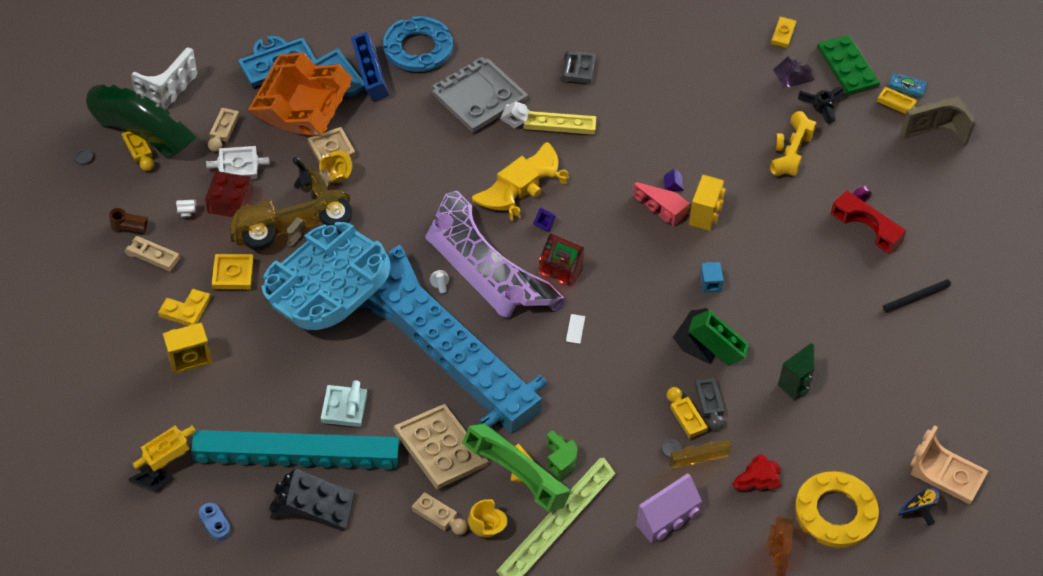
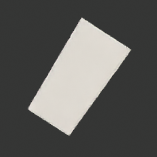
M571 314L566 342L580 344L585 316Z

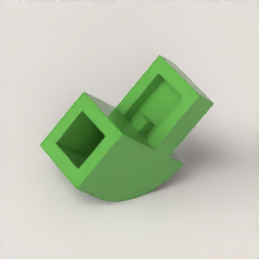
M552 430L546 437V446L553 452L548 456L547 468L561 481L575 469L577 446L573 439L566 443L561 435H557Z

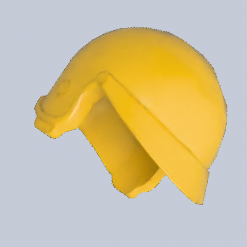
M336 150L329 155H324L319 163L321 175L330 183H341L348 179L352 171V160L349 154L343 150Z
M485 499L477 502L471 508L468 516V525L475 535L489 538L506 527L507 516L504 512L495 508L493 500Z

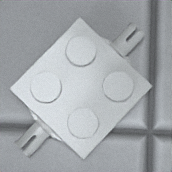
M256 146L219 148L217 161H206L207 169L218 168L220 181L257 179L259 165H270L269 157L258 158Z

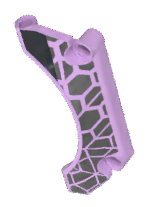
M458 191L445 194L435 215L438 219L432 222L425 238L485 298L499 315L509 318L516 306L521 304L523 306L548 305L553 311L562 307L565 298L549 282L516 266L498 253L484 239L474 223L472 205Z

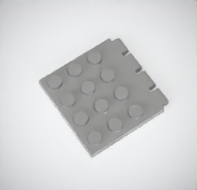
M483 57L475 60L471 65L469 64L458 70V74L455 72L446 77L444 82L441 80L431 86L433 96L472 133L499 118L506 104L510 105L515 101L522 104L528 100L526 92L492 61Z

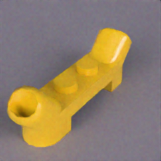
M803 111L795 112L791 116L790 123L796 133H792L791 145H787L784 153L786 156L771 161L770 171L776 177L784 174L796 176L802 157L797 155L803 140L810 142L813 137L817 122L809 120Z

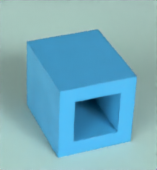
M720 262L701 263L699 275L702 292H722L724 280Z

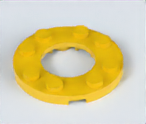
M830 471L812 476L801 486L795 501L796 518L803 531L816 538L817 542L835 548L855 546L866 540V537L874 530L879 515L878 503L871 489L860 479L843 472ZM832 491L846 494L849 499L855 502L857 507L855 519L844 525H834L825 521L817 510L819 498Z

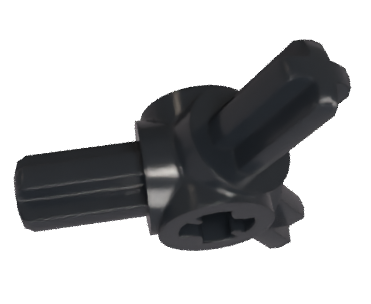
M842 86L836 87L832 91L821 90L816 95L800 91L798 100L813 104L815 110L823 115L825 122L831 124L835 121L832 111L834 104L838 98L845 94Z

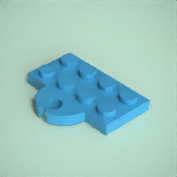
M267 36L268 43L271 44L270 46H264L263 40L259 39L254 44V54L239 59L238 63L251 87L254 88L263 84L279 54L304 52L312 62L316 58L303 37L286 43L280 37Z

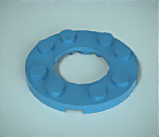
M414 16L406 21L401 19L390 26L385 33L383 46L385 55L392 64L415 73L429 71L443 65L452 54L453 38L449 33V29L440 21L429 17ZM412 34H424L434 40L435 48L431 50V53L412 56L402 49L401 44L406 37Z

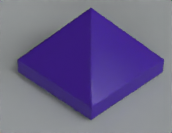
M540 207L533 224L550 232L557 215Z

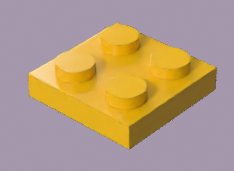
M215 254L212 289L251 290L253 254Z

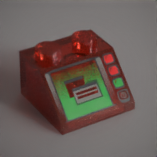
M550 233L539 259V272L544 276L558 280L562 284L573 286L583 271L584 247Z

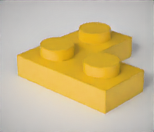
M192 289L185 303L166 298L158 311L159 317L186 326L197 324L211 296L209 293Z

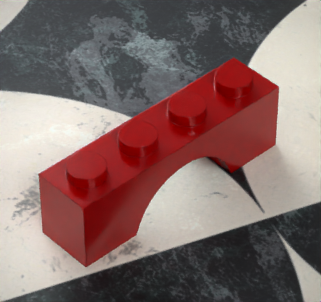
M846 190L833 202L830 213L832 216L844 224L861 222L870 226L876 235L875 245L889 255L903 242L906 230L875 210L871 205L859 199L856 195Z

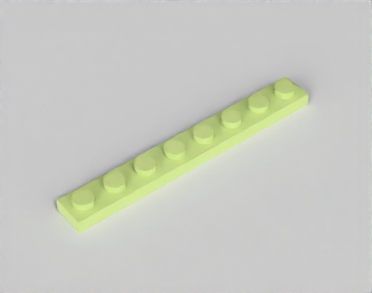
M599 458L571 489L564 508L551 511L498 568L496 572L499 576H523L616 474L605 458Z

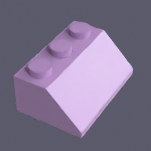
M687 473L639 505L636 526L651 543L664 539L670 531L679 529L685 521L690 518L694 519L699 515L702 500L690 474Z

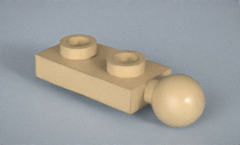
M221 108L209 133L208 148L211 151L218 152L219 148H222V141L228 142L239 118V111Z
M425 492L412 506L413 512L444 531L451 526L454 534L463 535L468 529L467 522L464 519H456L458 514L455 510Z

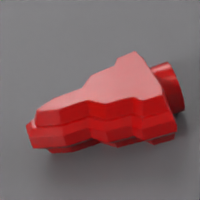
M759 454L752 458V463L746 466V471L738 475L732 485L738 491H747L752 488L758 490L781 488L782 485L778 477L781 475L780 467L776 461L772 460L769 462L764 455Z

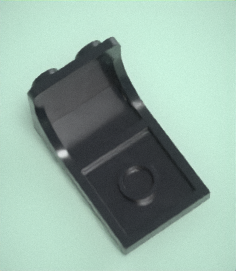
M296 468L289 474H286L281 482H277L274 488L275 499L269 507L271 512L270 519L275 520L279 515L293 513L303 515L340 531L346 529L354 496L353 491Z

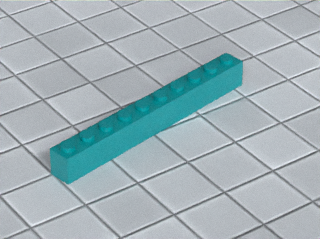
M196 430L193 434L191 454L193 462L238 463L241 465L259 464L262 466L269 464L280 466L300 465L302 467L321 466L323 468L342 467L345 469L357 467L391 470L398 469L399 437Z

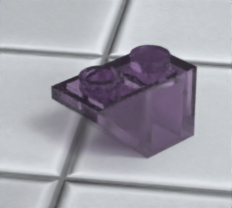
M787 56L773 69L779 81L789 87L814 80L811 74L813 72L807 64L803 65L799 59H793L790 56Z

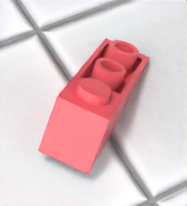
M638 182L634 184L633 196L635 199L642 202L650 211L655 212L673 227L689 215L690 203L679 194Z

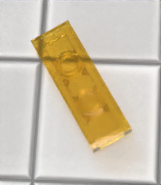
M724 440L715 443L708 442L697 447L689 446L683 450L671 452L669 462L671 469L728 457L732 445L730 440Z

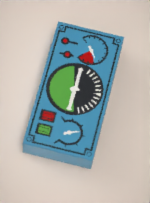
M893 72L888 88L922 98L927 82Z

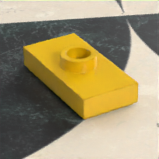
M780 17L771 44L788 48L796 26V20Z
M884 87L877 98L878 103L906 114L907 110L914 108L917 100L887 87Z

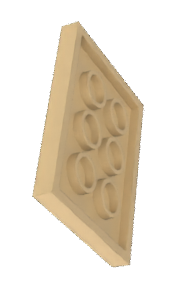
M446 404L399 423L393 428L394 433L399 437L436 490L488 466L489 461L485 456L473 453L462 444L466 431Z

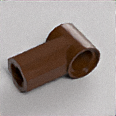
M114 208L109 212L110 226L114 232L128 230L146 233L148 217L128 214L122 208Z

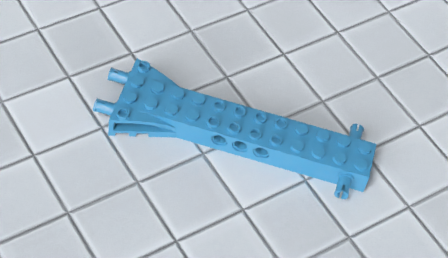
M401 245L389 251L387 255L391 266L386 281L359 307L364 308L365 306L371 309L372 313L398 326L486 409L489 414L479 420L480 424L485 423L492 427L499 422L512 434L540 413L542 398L536 392L547 385L544 377L542 378L541 375H538L528 384L522 381L420 287Z

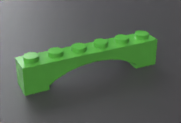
M485 423L468 427L462 442L464 446L475 454H480L495 461L516 475L535 496L534 501L546 511L551 512L564 508L571 493L570 489Z

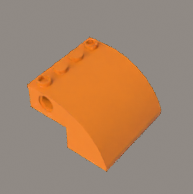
M304 52L279 54L248 111L264 122L291 133L322 135L327 130L329 121L334 117L336 108L342 102V97L349 89L353 77L340 64L316 66Z

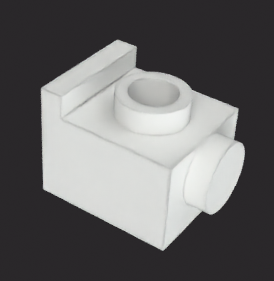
M515 101L510 105L506 104L500 119L511 127L516 128L526 122L530 110L527 109L525 104Z

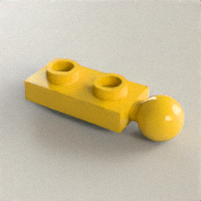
M127 131L122 133V139L135 163L140 162L142 170L151 171L154 168V161L151 158L153 156L147 142L133 132Z
M677 387L668 389L666 396L672 402L670 409L688 438L691 439L707 432L708 427L689 397L682 399V391Z

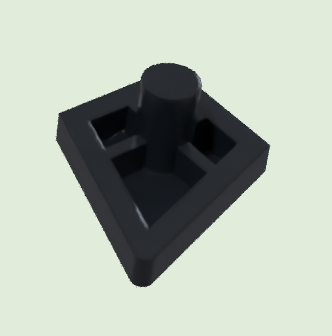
M150 468L128 480L131 484L156 493L171 480V477L162 469L153 471Z

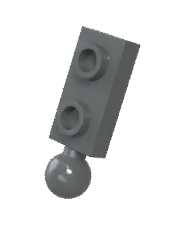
M715 378L696 380L695 387L703 417H710L708 420L710 429L719 431L724 426V420L721 417L724 409Z

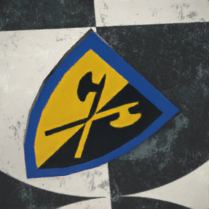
M931 487L922 490L904 504L898 515L901 516L920 510L928 526L934 524L935 521L930 513V509L939 500L938 490Z

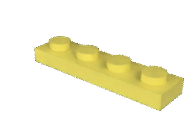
M530 111L526 122H524L523 129L595 135L596 116Z

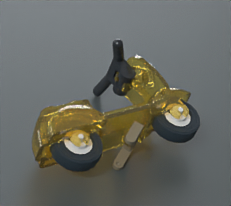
M294 157L293 163L299 168V177L295 181L294 187H301L303 192H310L313 189L318 198L279 210L275 209L272 200H262L257 204L241 206L234 214L230 224L231 242H236L237 245L245 244L253 250H264L272 245L276 235L283 233L291 235L296 232L287 242L288 247H293L303 236L304 228L307 229L309 226L322 222L323 225L325 224L326 227L329 225L335 226V222L350 223L353 215L352 207L349 203L350 194L342 190L328 191L327 187L332 182L330 172H326L325 169L318 172L312 166L307 169L300 158Z

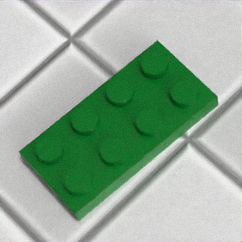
M850 35L818 43L817 48L840 85L844 88L847 96L879 87L880 82Z

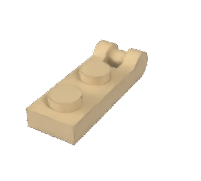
M135 236L131 246L128 245L124 250L129 257L139 258L169 272L180 259L179 253L139 236Z

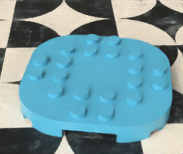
M335 222V226L329 225L327 227L324 224L304 235L307 241L282 263L275 260L263 276L265 282L262 285V291L271 307L300 328L319 330L341 322L384 284L389 275L391 264L382 244L377 240L373 242L349 223Z

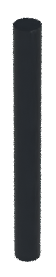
M946 279L883 305V310L888 312L951 286V282L949 279Z

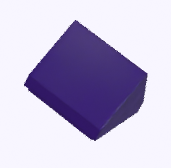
M672 169L664 175L665 190L683 191V178L676 169Z

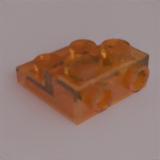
M783 516L776 517L775 525L771 524L770 533L767 538V547L770 548L769 556H774L773 567H777L776 576H785L791 555L794 520Z

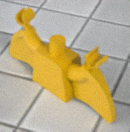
M546 142L534 156L528 159L521 156L497 174V181L489 189L473 195L472 201L489 209L509 210L510 220L513 221V216L521 218L520 208L516 206L514 199L516 197L522 199L528 194L534 198L538 197L542 191L538 187L539 179L558 177L559 182L565 185L570 177L567 170L557 172V154L551 144Z

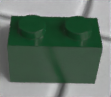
M810 343L785 361L782 366L778 386L794 401L800 396L804 397L810 390L809 386L813 379L814 371L813 343Z

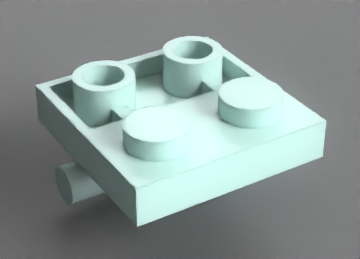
M357 380L353 381L352 388L327 385L321 423L361 427L367 389H360L361 383Z

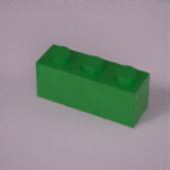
M710 309L692 318L688 332L729 366L745 359L749 343Z

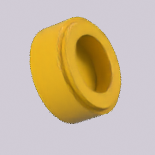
M776 133L775 151L782 152L784 148V134Z

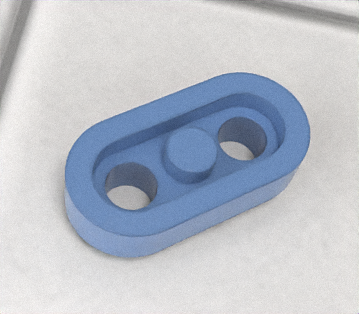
M204 504L199 510L201 522L213 540H225L230 535L228 521L216 504Z

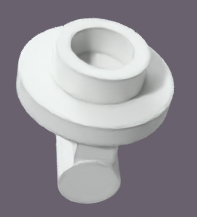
M196 200L176 201L177 214H181V217L189 218L192 217V214L196 213Z
M437 270L431 274L430 282L433 287L439 288L440 293H445L449 276L447 272Z

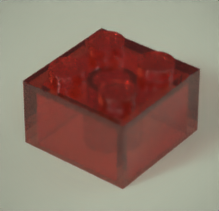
M215 171L205 198L207 213L244 219L253 193L251 176Z

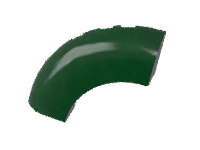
M105 84L93 86L87 93V108L103 127L115 126L133 132L155 147L165 158L179 153L196 138L181 121L178 123L169 116V111L156 107L157 103L145 96L142 99L133 90L121 89L116 85L106 87Z

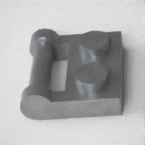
M566 51L560 81L563 83L571 81L591 84L596 54ZM577 60L575 73H570L572 61Z

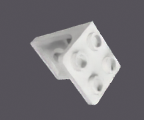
M187 47L172 65L160 75L149 77L133 72L131 78L136 95L142 99L145 96L156 102V107L166 110L171 103L175 102L177 96L186 89L191 80L197 76L194 51Z

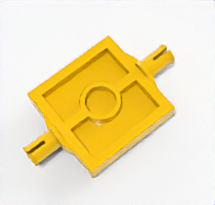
M176 425L143 445L141 447L143 451L142 457L132 462L133 466L137 470L148 464L153 471L165 467L168 462L182 456L189 450L186 438L196 432L195 428L191 425L181 431Z

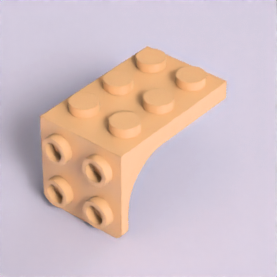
M934 425L932 430L928 429L926 431L922 444L918 445L914 453L915 456L910 464L913 467L910 475L971 505L988 470L945 449L937 440L936 432L938 427Z

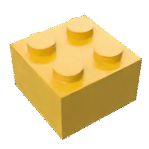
M702 175L692 201L689 225L708 231L711 230L712 224L716 225L719 216L717 213L722 210L724 200H721L724 198L726 191L723 188L724 180Z
M202 323L191 324L187 327L163 333L173 374L212 364L208 340Z

